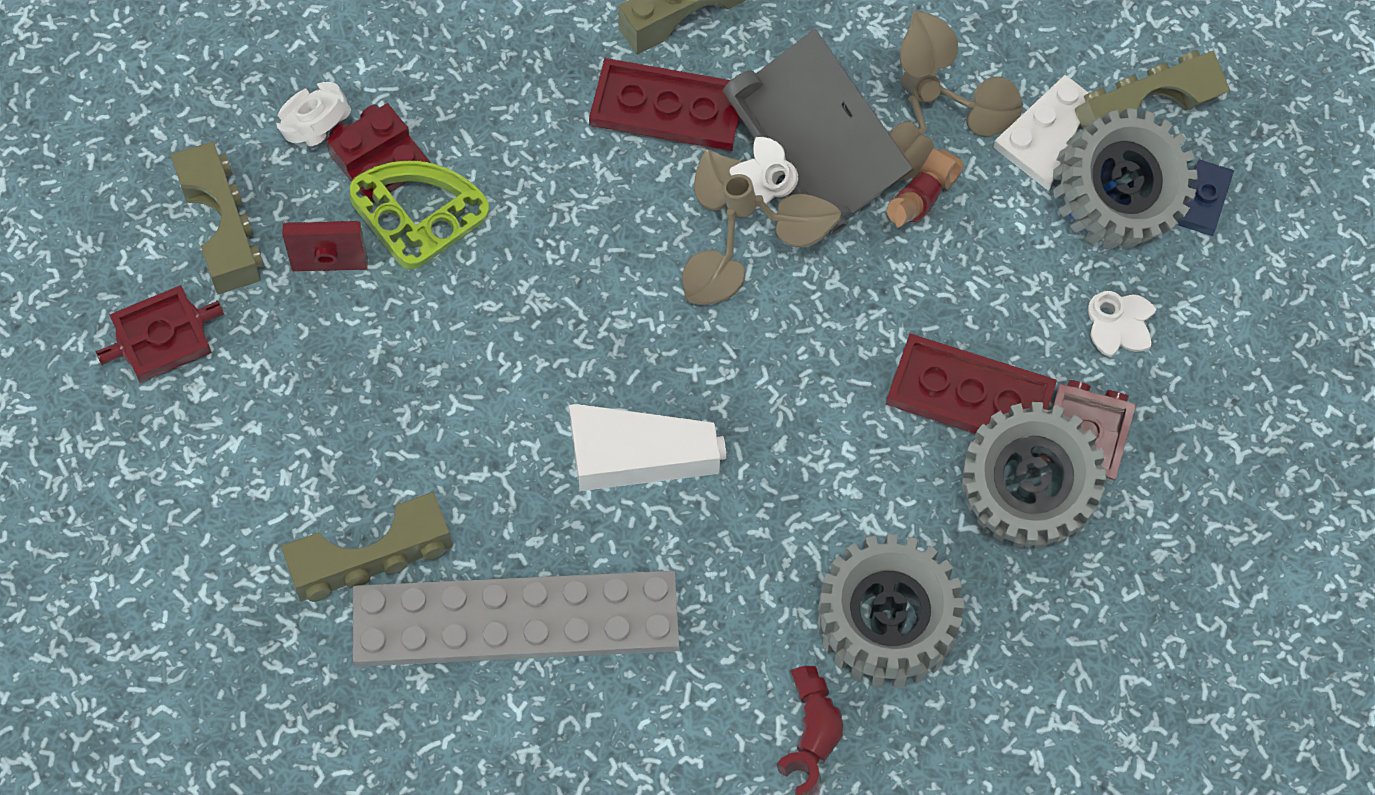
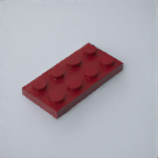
M604 58L589 115V126L733 151L740 116L723 93L724 87L731 80Z
M910 333L892 382L886 405L976 434L982 424L987 425L990 423L992 415L1000 410L1002 414H1006L1010 411L1012 405L1021 403L1022 409L1031 408L1032 402H1043V409L1048 410L1057 380Z

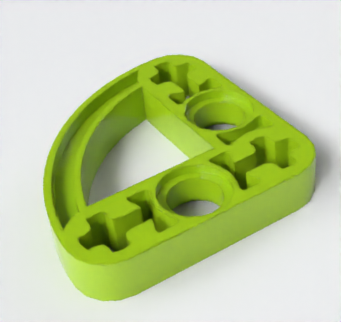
M398 161L374 167L358 175L351 182L349 189V200L352 206L398 264L406 269H417L476 229L486 220L489 210V203L486 197L469 180L448 168L428 162ZM404 181L423 182L445 189L454 194L456 198L415 225L384 185ZM363 186L366 190L374 189L373 200L378 207L372 214L370 212L373 211V203L366 196L358 197L360 193L359 187ZM465 203H468L470 206L478 204V215L475 216L472 212L462 217L460 224L463 227H460L456 218L463 214L466 206ZM385 213H391L398 217L400 225L394 230H385L379 225L378 219ZM438 221L447 222L452 228V234L447 238H438L431 231L432 225ZM405 230L409 231L405 234L406 242L411 247L417 245L420 247L419 257L417 258L413 254L404 255L406 246L400 236Z

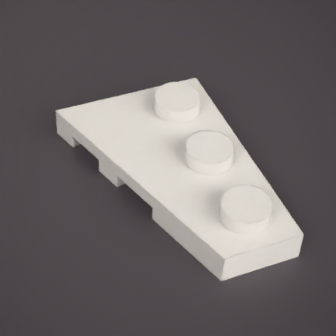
M1064 75L995 140L993 148L1049 191L1054 182L1053 169L1062 164V162L1056 160L1059 152L1068 146L1066 142L1077 133L1081 125L1075 108L1086 102L1084 95L1089 92Z

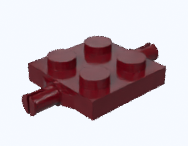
M180 285L109 314L116 329L117 343L95 352L102 366L124 357L133 367L138 381L141 383L212 353L204 335L203 323L223 316L224 312L218 300L196 309L187 299Z

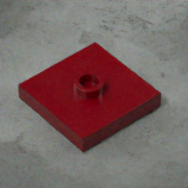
M360 221L283 223L282 236L292 272L368 270V256Z

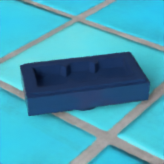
M1199 159L1195 170L1197 169V180L1190 183L1189 188L1196 189L1195 197L1190 202L1184 204L1190 209L1184 217L1178 220L1177 225L1213 236L1234 170Z

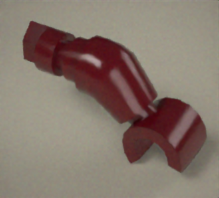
M805 665L791 670L800 701L806 703L803 707L805 713L803 718L804 731L797 747L799 752L789 753L782 757L777 763L779 773L786 777L793 771L799 770L809 775L808 780L804 784L796 787L795 795H819L822 783L817 764H824L842 739L843 720L840 709L834 707L831 698H827L829 689L826 680L823 677H819L816 666Z

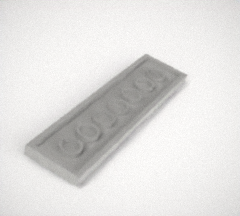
M675 571L353 586L354 667L679 651Z

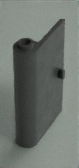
M813 29L757 73L752 70L743 72L733 78L723 89V93L754 138H770L783 147L786 161L790 162L798 172V182L792 194H807L819 197L832 203L841 211V219L832 228L829 235H834L844 229L848 224V218L914 170L816 29Z

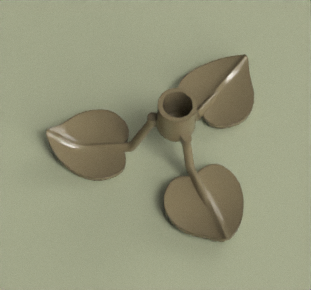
M918 10L913 11L910 26L902 41L900 63L905 71L901 80L902 87L911 94L908 102L913 106L919 127L910 121H903L889 132L914 169L901 180L914 178L934 148L933 141L923 135L927 130V126L919 102L933 101L939 94H942L971 108L966 124L974 133L982 136H993L1007 130L1019 118L1024 105L1017 87L1013 82L1004 77H990L980 83L974 92V101L967 100L941 86L939 79L936 77L937 69L946 68L954 62L958 52V40L954 31L944 21L932 14Z
M706 149L696 170L694 191L698 202L704 208L716 211L727 206V249L724 256L717 251L707 250L695 254L688 260L682 273L685 299L694 304H716L735 295L743 285L745 268L740 262L731 260L734 250L736 217L746 218L754 212L756 207H760L771 221L778 222L776 234L782 242L793 247H807L819 242L832 230L841 219V211L832 203L819 197L807 194H794L783 198L779 202V214H776L766 205L762 195H755L752 180L744 174L731 176L730 168L742 163L741 161Z

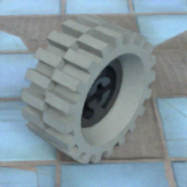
M1131 108L1125 109L1120 114L1118 110L1108 112L1073 135L1066 142L1068 146L1059 152L1056 160L1062 162V164L1053 169V179L1061 180V184L1053 189L1055 199L1064 198L1066 204L1060 207L1059 211L1063 218L1071 213L1075 221L1070 227L1076 233L1083 229L1089 231L1085 240L1094 244L1104 239L1103 247L1109 249L1119 245L1122 246V249L1132 248L1170 230L1178 224V219L1187 214L1190 208L1184 204L1193 200L1196 189L1189 188L1188 185L1197 180V169L1188 170L1187 164L1195 160L1192 150L1185 153L1181 150L1179 145L1186 141L1181 132L1173 137L1168 133L1173 124L1166 119L1155 124L1153 123L1156 116L1155 113L1145 111L1137 117V109ZM1135 171L1137 172L1139 177L1127 184H1120L1105 192L1103 186L1115 179L1119 180Z
M1032 402L1031 408L1022 409L1021 403L1012 405L1008 413L1002 414L1000 410L992 415L990 423L987 425L982 424L976 432L974 441L970 442L963 469V492L967 495V506L971 513L975 512L977 515V523L984 530L988 527L994 532L993 537L1001 542L1007 539L1014 542V547L1023 549L1025 545H1034V549H1044L1049 543L1061 544L1067 540L1068 536L1076 535L1083 529L1101 500L1104 492L1102 490L1103 485L1106 481V469H1103L1102 466L1105 459L1102 448H1096L1095 441L1097 437L1091 429L1087 432L1081 427L1083 420L1075 414L1071 419L1064 416V408L1054 405L1051 411L1043 409V402ZM1032 453H1039L1049 457L1057 465L1061 474V489L1055 496H1048L1046 494L1052 479V473L1040 477L1038 486H1034L1032 481L1020 483L1017 491L1021 496L1033 499L1034 503L1029 504L1016 499L1009 492L1004 481V469L1011 460H1017L1020 463L1016 469L1014 483L1024 480L1027 470H1032L1034 475L1045 473L1049 466L1048 463L1042 458L1032 456Z
M887 534L884 544H878L876 535L867 537L864 541L863 550H860L857 544L853 543L846 548L844 560L838 555L831 564L830 574L826 573L817 612L819 614L817 622L818 633L824 634L822 645L826 653L828 654L832 651L836 653L834 664L840 670L849 664L853 667L851 678L861 682L864 674L873 676L871 686L882 688L885 678L892 679L893 688H900L905 686L907 677H912L914 684L925 680L929 669L934 674L942 666L944 657L948 658L953 649L964 611V598H959L962 586L959 577L950 580L953 567L946 559L938 565L935 562L938 551L929 545L923 553L917 549L919 540L908 537L907 545L897 544L898 534ZM876 597L870 613V618H872L870 629L862 619L860 607L869 598ZM909 602L916 613L917 625L908 633L902 634L901 632L905 627L908 616L906 608ZM889 610L891 616L895 617V619H888L887 614L883 611Z

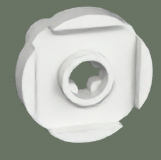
M332 82L318 83L317 86L320 90L309 93L305 88L292 96L282 106L278 113L281 123L276 124L287 141L292 143L306 142L308 146L317 145L325 139L327 131L339 121L349 116L351 108L337 84Z

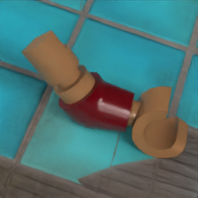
M933 148L919 173L899 191L895 199L891 200L887 206V215L897 225V228L908 222H917L931 211L943 188L949 190L959 178L964 169L962 160L946 150H936Z

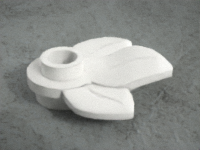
M766 137L755 138V159L731 167L729 171L731 176L735 174L748 176L752 180L755 195H762L766 205L774 197H783L791 193L798 182V172L790 162L786 161L783 147L778 142ZM781 175H786L784 180L777 185L776 181L778 177Z
M1104 291L1095 295L1088 306L1089 317L1094 322L1090 334L1094 345L1102 354L1108 357H1112L1120 346L1123 349L1134 352L1149 350L1151 347V337L1144 321L1153 316L1156 308L1139 295L1121 297L1112 291ZM1109 308L1113 314H1105L1100 309Z

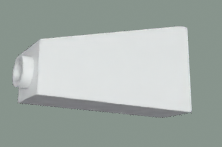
M580 404L569 405L579 491L719 474L720 460L726 459L724 437L716 436L715 424L712 422Z

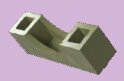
M628 0L618 5L619 31L638 55L668 40L674 28L695 10L711 4H721L728 10L746 0Z
M1195 50L1179 57L1178 61L1180 64L1169 68L1167 62L1147 70L1148 77L1138 80L1136 75H1132L1116 82L1117 89L1106 93L1105 88L1102 87L1084 95L1086 102L1076 107L1075 112L1082 128L1108 112L1118 110L1120 114L1127 108L1137 109L1138 111L1140 103L1148 95H1161L1170 98L1186 111L1216 99L1231 90L1214 50L1200 55L1199 51Z
M212 141L170 154L186 203L204 204L213 208L221 215L217 231L207 242L201 245L217 295L261 281L257 268L264 266L257 244L249 246L247 237L253 235L247 214H238L236 206L243 203L236 183L228 184L226 176L232 175L226 153L218 155L215 143Z
M431 492L397 504L395 506L394 520L389 531L379 541L370 546L358 549L342 548L332 544L318 532L282 545L281 549L300 602L305 600L315 602L327 598L333 590L346 585L349 588L363 585L370 580L371 576L382 572L387 574L400 572L408 566V563L418 559H436L442 556L446 549L452 548V543L435 494Z

